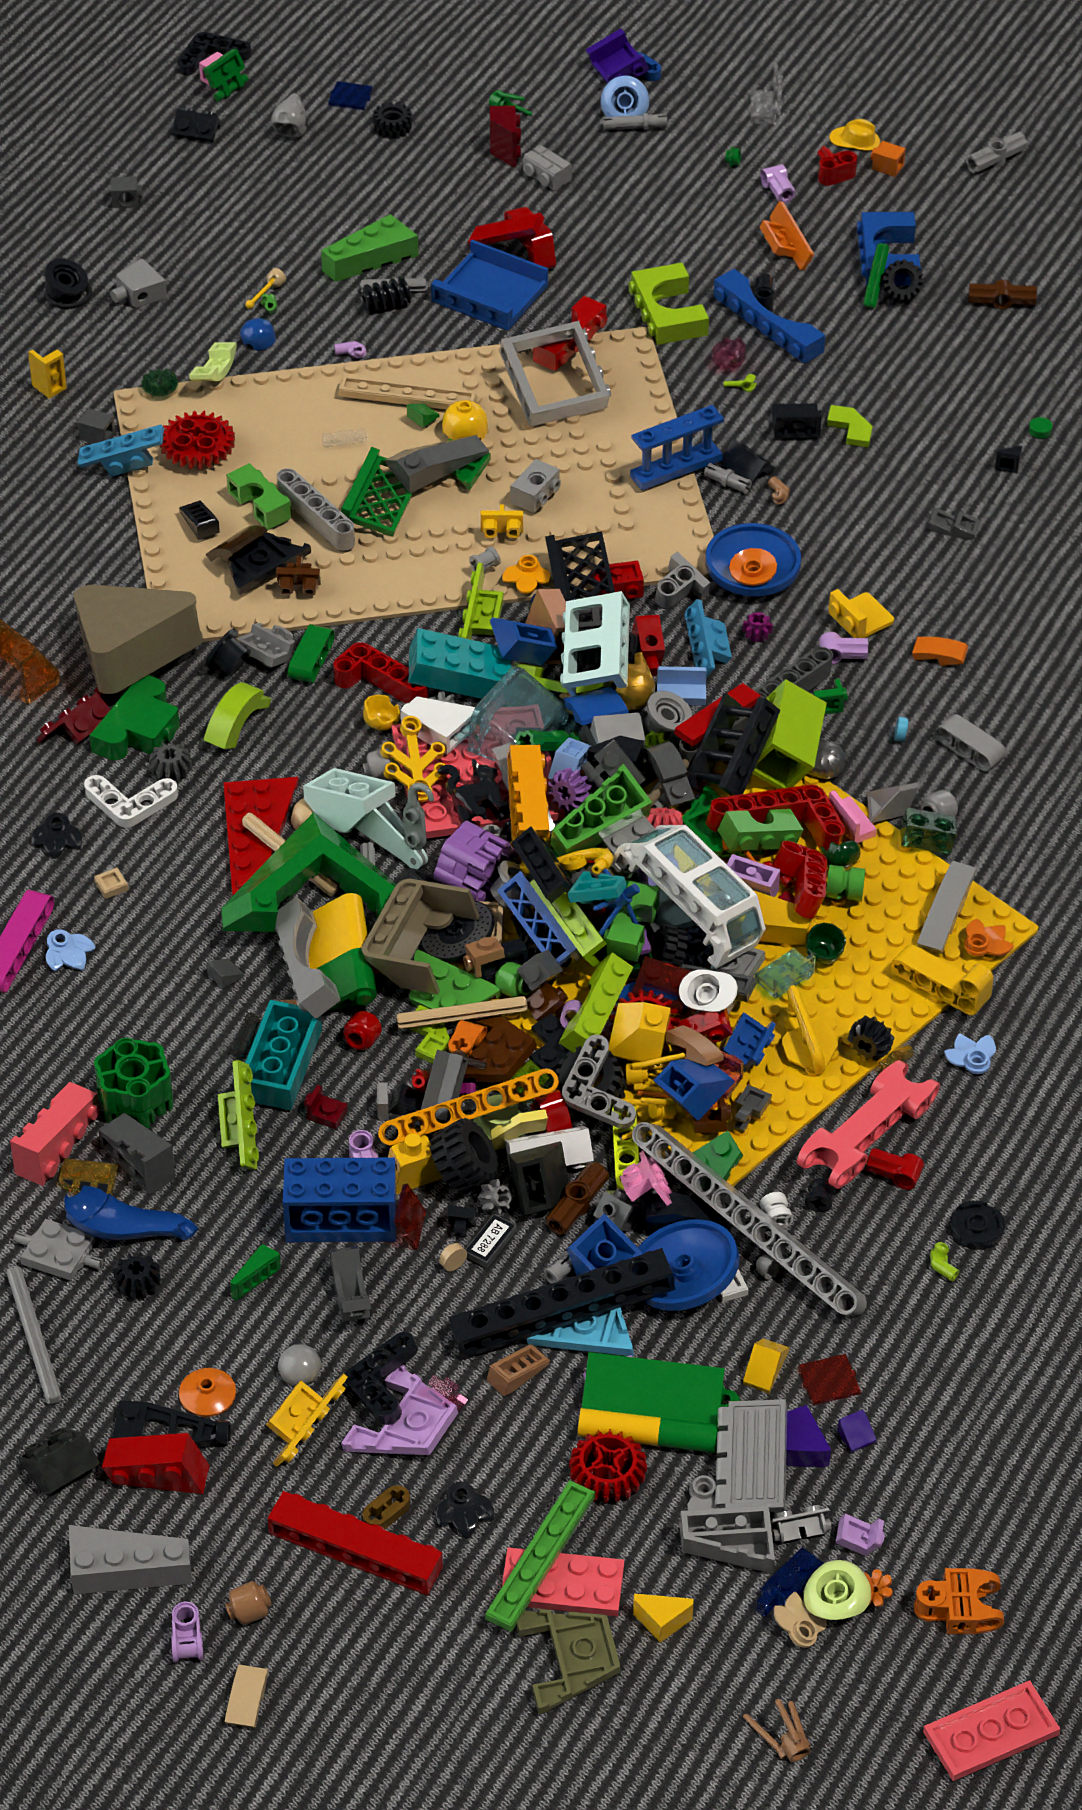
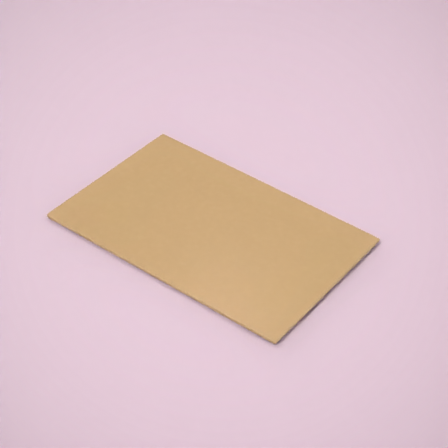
M648 327L596 332L593 338L588 340L589 347H593L595 351L597 366L602 368L605 385L608 384L611 390V397H609L607 408L531 427L528 424L500 355L501 344L224 377L220 381H187L114 391L121 436L160 424L162 426L168 425V420L176 421V415L183 418L184 412L190 416L193 411H196L197 415L205 411L207 416L213 412L215 418L222 416L223 421L228 420L229 426H233L235 448H232V454H226V460L219 458V464L211 462L210 468L206 464L202 465L201 469L197 465L189 469L188 464L181 468L180 462L172 464V459L167 460L166 455L162 454L160 445L147 449L153 457V465L127 472L147 589L193 593L197 601L196 610L200 631L203 636L202 642L220 640L233 628L238 630L237 638L249 634L252 624L262 623L263 628L272 629L274 625H277L288 631L307 629L310 624L325 627L466 609L469 605L467 604V592L472 590L473 587L471 585L473 570L470 566L469 558L472 555H479L485 552V549L489 546L497 550L501 564L485 570L482 590L504 592L503 604L529 601L536 594L537 589H555L545 536L554 535L555 540L602 531L609 564L638 560L644 578V586L658 584L663 577L670 573L668 570L670 557L677 551L705 578H709L710 575L706 569L705 561L706 549L714 535L694 471L645 490H641L630 477L631 469L642 466V451L631 439V435L677 418L653 338L648 333ZM531 348L529 355H526L525 352L517 353L538 407L596 392L579 351L575 352L568 359L567 363L562 365L557 371L534 362L533 348ZM343 375L477 392L476 403L481 405L488 418V433L481 441L487 447L489 453H491V460L471 490L467 489L450 473L414 491L393 537L354 524L355 545L347 551L335 548L292 508H290L291 519L267 531L277 537L291 539L292 544L303 546L306 543L311 546V553L302 559L303 563H311V568H320L321 585H318L315 595L303 594V585H294L292 594H281L276 574L239 595L228 561L224 562L219 556L211 562L205 555L242 529L253 525L262 526L254 518L253 500L240 504L228 493L226 474L250 463L256 470H260L270 483L275 484L276 488L277 473L285 468L293 469L341 511L371 447L380 449L379 456L390 458L406 449L449 440L448 436L444 435L442 431L443 414L446 409L431 408L440 414V417L423 428L407 417V405L338 396V389ZM683 437L672 441V454L682 451ZM663 445L652 449L651 462L662 458ZM535 459H538L560 469L559 480H561L559 490L548 498L544 506H541L535 513H532L511 503L510 486ZM380 466L383 473L391 471L389 467ZM396 477L387 479L390 484L399 483ZM382 481L373 482L375 488L384 486ZM404 488L394 490L398 496L407 494ZM389 492L380 494L383 500L392 498ZM374 496L365 498L368 504L378 502ZM201 500L218 519L220 533L198 540L179 512V507ZM396 503L388 505L390 511L399 509ZM500 504H505V511H523V533H520L519 538H509L507 533H497L495 538H485L484 533H481V510L500 511ZM381 507L372 509L375 515L385 513ZM367 511L357 514V516L362 518L370 517ZM389 519L380 521L385 526H392ZM599 541L589 542L586 546L594 549ZM573 546L562 548V550L568 553L575 549ZM581 550L577 557L584 559L589 553ZM524 555L535 556L540 563V567L547 569L550 573V582L548 584L538 583L534 592L529 594L520 593L516 588V583H504L502 581L503 573L507 567L517 565L519 559ZM595 556L590 562L598 565L602 559ZM571 561L566 567L574 570L578 563ZM584 567L580 573L587 576L591 569ZM574 578L570 584L578 586L582 580ZM588 583L583 589L591 592L595 586Z

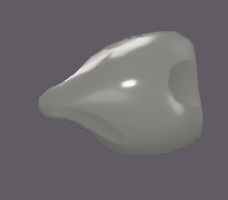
M291 94L273 111L271 117L272 127L281 136L297 138L303 136L306 132L308 125L307 116L309 114L305 111L299 94Z

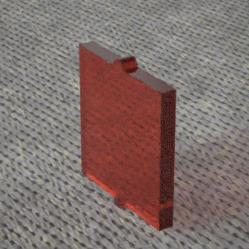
M407 1183L402 1185L394 1223L402 1233V1238L406 1239L412 1250H416L419 1246L426 1210L419 1201L418 1195H415Z
M846 1354L799 1364V1370L804 1381L803 1388L807 1389L813 1405L861 1394L855 1378L856 1371L852 1370Z

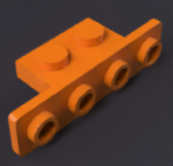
M779 201L770 215L771 221L763 220L759 227L764 234V238L771 246L773 253L778 256L793 257L798 268L805 271L808 264L812 261L814 253L784 202Z

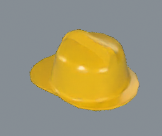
M865 119L852 120L846 126L836 128L829 135L831 143L845 148L871 151L880 144V139L875 133V125Z

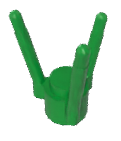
M497 90L489 98V106H515L516 110L529 116L532 115L531 111L509 100L524 101V97Z

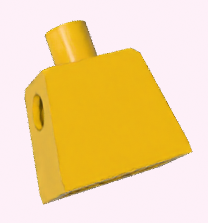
M409 1134L404 1142L393 1145L390 1148L388 1158H395L397 1194L443 1179L433 1161L430 1149L431 1143L426 1135Z

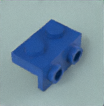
M743 1013L732 1029L733 1035L727 1038L721 1050L724 1058L744 1072L752 1065L757 1067L765 1055L762 1052L763 1048H767L775 1037L772 1031L776 1024L771 1021L765 1027L746 1013Z

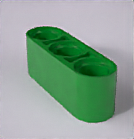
M313 624L307 627L290 661L288 678L314 683L333 645L334 629Z

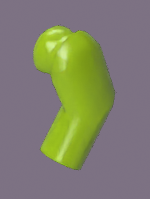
M938 1242L930 1252L931 1266L936 1272L953 1282L957 1278L959 1270L948 1263V1245Z

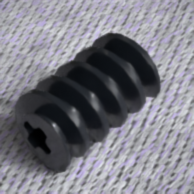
M399 277L397 281L390 279L389 284L385 280L381 281L380 285L377 282L373 283L372 288L369 284H365L363 287L362 299L366 313H369L370 306L375 311H378V304H381L383 309H386L387 302L390 303L392 308L395 307L396 300H398L401 306L404 305L405 298L409 304L411 303L410 289L403 277Z

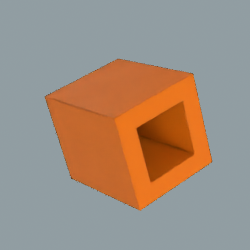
M882 141L877 148L872 150L870 157L873 160L872 170L896 177L904 166L906 148Z

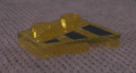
M65 1158L59 1177V1185L68 1192L76 1194L80 1193L83 1186H92L101 1189L106 1194L113 1195L119 1172L118 1164Z

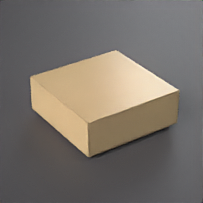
M118 867L94 876L95 883L105 899L129 890L128 883Z

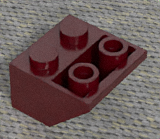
M490 106V154L512 167H517V158H521V128H516L520 127V114H516L515 106Z

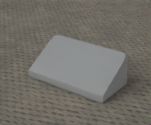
M639 713L594 716L592 719L590 731L596 744L617 736L643 740L645 743L643 725Z

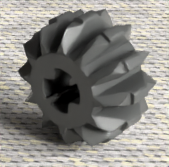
M173 741L170 745L162 743L161 748L154 747L153 753L149 757L150 771L158 780L169 778L179 782L180 777H187L188 771L192 767L189 750L184 749L182 744L175 746Z

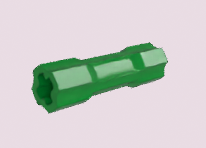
M527 730L525 732L519 731L515 739L517 745H540L541 751L556 752L569 738V734L564 730Z

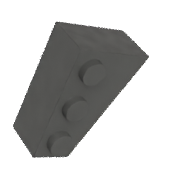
M123 1113L98 1129L100 1146L149 1195L176 1179L174 1168L176 1163L173 1158L172 1145L127 1114Z

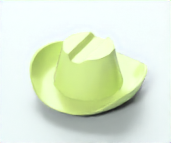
M833 1560L821 1565L810 1576L804 1589L806 1609L811 1614L828 1620H840L859 1615L866 1610L871 1600V1587L865 1574L855 1564L844 1560Z

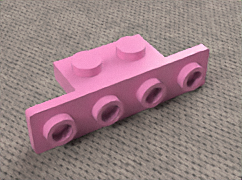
M643 1150L639 1153L642 1161L637 1165L635 1163L629 1165L623 1171V1175L620 1176L624 1190L633 1202L648 1190L654 1188L665 1204L669 1206L672 1203L669 1197L672 1191L664 1177L665 1174L661 1170L662 1167L654 1158L648 1157Z

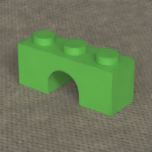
M250 463L226 474L228 493L240 504L253 500L254 518L267 530L291 519V502L289 498L280 493L275 484L270 483L262 472L256 470Z
M791 809L769 810L763 824L754 820L748 811H726L718 832L730 851L779 849L783 841L797 843L803 828Z
M629 881L627 887L635 883L640 888V892L632 897L633 900L630 903L637 921L653 923L660 906L659 887ZM625 906L620 909L612 921L611 928L607 929L604 933L603 939L607 943V956L613 952L621 959L637 962L645 944L644 926L632 923Z

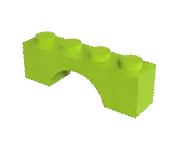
M613 952L597 965L588 983L591 986L590 992L579 1011L568 1023L559 1041L561 1045L574 1053L576 1052V1047H583L588 1037L601 1034L633 966Z

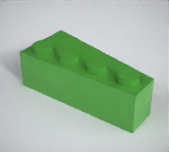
M389 214L322 249V271L337 282L362 274L364 269L376 270L381 268V264L390 261L395 264L401 262L403 257H418V235Z
M622 764L611 778L608 777L597 791L590 794L584 800V803L577 809H574L552 829L550 845L559 857L571 852L593 848L602 843V839L644 816L646 818L649 817L652 801L627 767Z

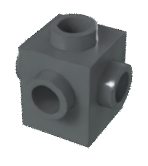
M617 1188L616 1190L605 1191L598 1197L595 1204L597 1208L593 1215L600 1218L605 1213L621 1231H628L632 1229L642 1209V1205L635 1201L632 1202L624 1190Z

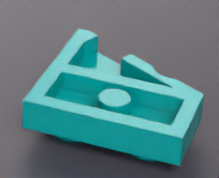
M583 871L568 892L570 903L580 902L581 904H588L594 900L601 899L614 901L620 897L627 887L625 877L601 873L598 875V879L592 878L589 871Z

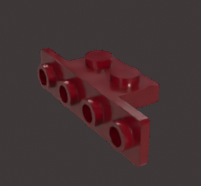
M98 687L93 690L95 692L94 695L90 698L88 695L82 697L76 702L77 707L72 711L70 708L64 710L58 716L59 720L54 724L51 721L46 723L39 730L41 734L36 740L40 744L63 727L76 745L90 736L111 710L102 699L107 694L101 693Z

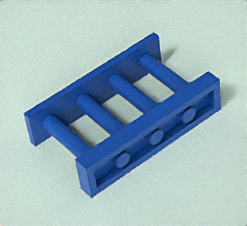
M713 405L632 434L631 439L642 451V466L631 469L630 477L641 490H645L706 467L709 463L714 464L722 461L723 453L712 442V426L723 423L724 417ZM703 430L702 443L692 446V434ZM683 437L682 451L672 454V441ZM663 445L662 458L651 462L652 449Z

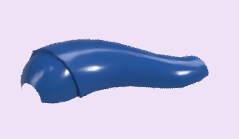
M83 1186V1189L76 1196L68 1197L66 1194L64 1198L66 1218L69 1223L80 1231L101 1239L130 1240L154 1236H174L187 1240L198 1230V1227L192 1221L180 1214L130 1206L117 1200L111 1194H106L101 1189L92 1186Z

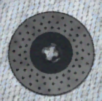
M474 901L480 916L478 920L454 916L452 922L446 928L439 930L428 928L421 940L424 952L444 962H454L463 959V956H466V944L479 941L485 937H491L495 926L491 910L482 902Z

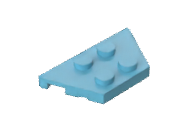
M621 1308L527 1338L528 1345L532 1344L533 1346L626 1356L634 1355Z

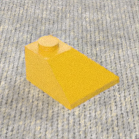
M646 1002L618 1003L609 1042V1051L612 1052L614 1057L636 1062L661 1058L666 1031L670 1021L671 1008Z

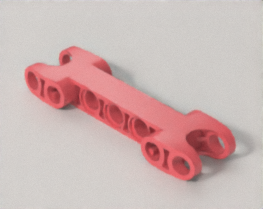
M901 1060L894 1062L885 1068L874 1080L870 1090L874 1096L836 1131L831 1133L824 1128H820L810 1136L798 1155L797 1165L804 1169L810 1168L813 1165H825L833 1170L828 1183L836 1189L843 1187L852 1181L865 1167L868 1155L864 1152L903 1115L907 1114L914 1119H918L928 1110L939 1092L940 1083L933 1079L923 1083H913L905 1078L909 1068L908 1064Z

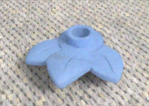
M54 930L47 937L46 942L49 949L45 959L53 971L60 969L63 964L83 971L86 964L85 953L94 951L95 945L88 937L82 934L70 935L65 930ZM56 939H61L64 942L59 943L56 941Z
M958 1034L954 1043V1049L945 1050L944 1053L950 1063L965 1067L971 1073L982 1074L989 1070L990 1058L995 1054L996 1046L990 1035L982 1037L976 1043L966 1036Z

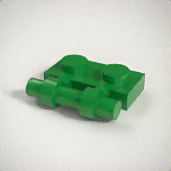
M231 49L203 69L210 87L219 88L218 92L213 95L214 99L218 102L223 98L227 99L230 97L233 91L236 89L240 90L249 81L246 74H240V71L245 69V65L238 49ZM232 78L231 83L227 84V81Z

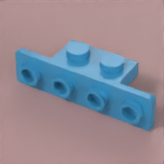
M160 424L81 447L79 449L78 465L85 467L101 462L111 477L153 465V457L147 449L163 443L164 427Z
M696 599L686 609L685 619L695 667H705L707 669V678L715 669L714 660L727 664L732 655L725 623L705 617L702 601Z

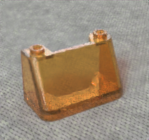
M0 619V656L21 672V686L23 688L19 691L20 699L30 704L59 684V669L31 642Z

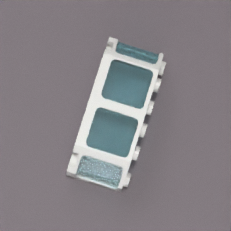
M659 825L654 831L637 840L618 846L611 866L620 872L626 869L627 865H630L628 870L631 873L641 868L707 934L703 944L705 946L711 944L714 949L713 955L709 956L707 961L716 969L757 946L766 930L757 894L686 825Z

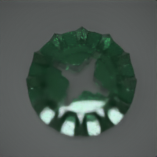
M158 368L157 371L149 370L148 374H144L141 385L142 389L149 395L165 396L176 390L178 378H176L174 372H169L168 369L161 371ZM157 380H162L161 385H159Z

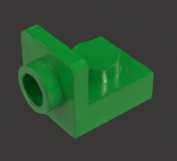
M834 679V689L813 691L814 696L827 703L825 714L843 712L844 702H847L848 696L846 687H842L840 679Z

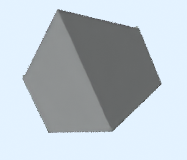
M918 782L866 792L871 823L907 815L919 788Z

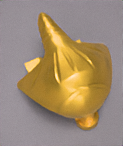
M642 652L634 654V664H628L627 687H616L615 690L626 704L628 711L647 707L646 704L649 697L655 693V681Z

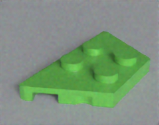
M418 949L415 951L414 961L430 964L440 991L437 995L410 989L409 999L411 1004L417 1007L422 1005L426 1008L434 1009L484 1002L494 996L499 998L502 995L500 989L495 984L481 978H476L473 974Z

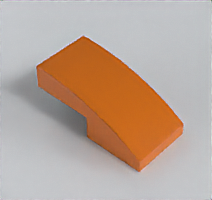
M917 637L912 655L914 660L938 659L940 666L958 665L964 663L968 645L960 641L941 637Z

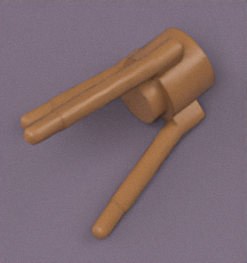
M775 1700L779 1713L788 1729V1732L781 1737V1745L748 1714L743 1715V1718L777 1751L781 1760L788 1757L790 1762H797L811 1752V1745L805 1736L793 1701H789L788 1706L795 1728L781 1700Z

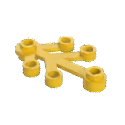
M411 715L404 717L400 726V731L407 740L409 757L398 750L392 742L383 743L380 754L386 759L393 758L412 772V778L403 773L399 766L393 762L386 764L383 774L387 779H396L406 786L407 793L411 785L417 782L427 785L432 791V786L438 780H443L447 777V774L439 775L437 771L446 764H435L432 773L425 779L423 778L422 771L435 759L443 757L445 746L440 742H434L431 744L430 750L420 758L417 735L421 729V721ZM389 769L394 770L395 773H391V772H389L388 770H389ZM418 792L419 802L429 800L425 792Z

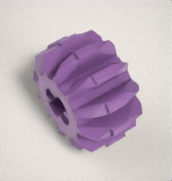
M569 767L559 770L554 774L548 783L551 788L547 793L554 796L552 802H558L559 809L566 807L569 812L577 809L584 803V800L590 795L588 791L592 785L585 783L587 776L581 777L580 769L573 771Z

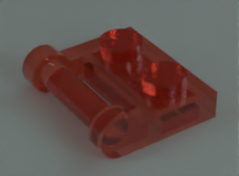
M645 956L632 993L636 998L638 997V990H643V987L647 986L678 996L677 1001L664 997L662 1003L671 1000L672 1005L670 1008H676L678 1011L677 1015L681 1016L685 1004L680 999L679 987L683 978L692 971ZM643 990L644 996H648V992Z

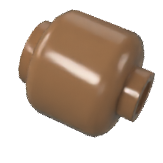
M250 1581L232 1589L229 1592L230 1602L225 1604L232 1620L237 1618L242 1625H248L266 1617L269 1613L268 1607L272 1606L265 1586L263 1584L258 1585L255 1581Z

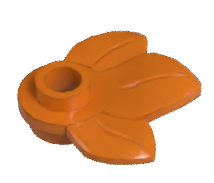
M975 919L966 927L967 938L964 947L973 956H984L986 954L1002 956L1009 953L1014 947L1012 943L1004 940L1006 934V927L1004 925L985 927L980 920Z

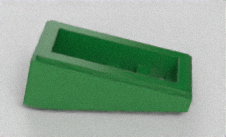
M264 1244L260 1245L230 1281L232 1299L237 1301L279 1271L281 1268L280 1254Z

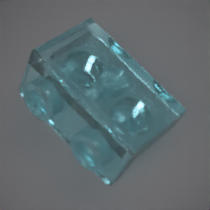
M793 948L756 972V982L776 999L782 994L787 993L791 985L796 986L803 980H808L815 972L816 957L813 954L804 957Z

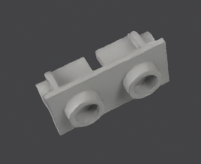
M820 1505L803 1508V1513L792 1515V1511L775 1514V1519L771 1520V1526H776V1529L772 1530L773 1540L784 1543L801 1539L799 1528L804 1527L806 1538L827 1534V1531L832 1530L830 1519H824V1515L830 1511L829 1508L820 1509Z

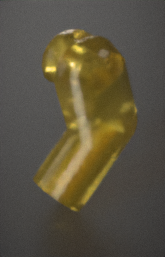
M906 1045L892 1051L887 1058H883L879 1062L880 1071L882 1072L898 1060L904 1062L914 1055L913 1048Z

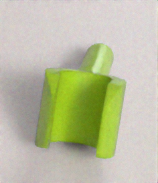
M748 374L744 380L724 381V387H742L744 391L751 392L757 385V383H753L756 376Z

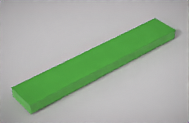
M568 1481L485 1613V1620L512 1632L594 1500V1491L573 1481Z

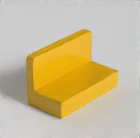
M57 349L47 356L41 357L34 350H30L28 356L32 386L49 399L67 389L63 353Z

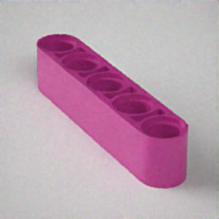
M28 889L0 936V992L6 993L13 983L52 913L54 896Z

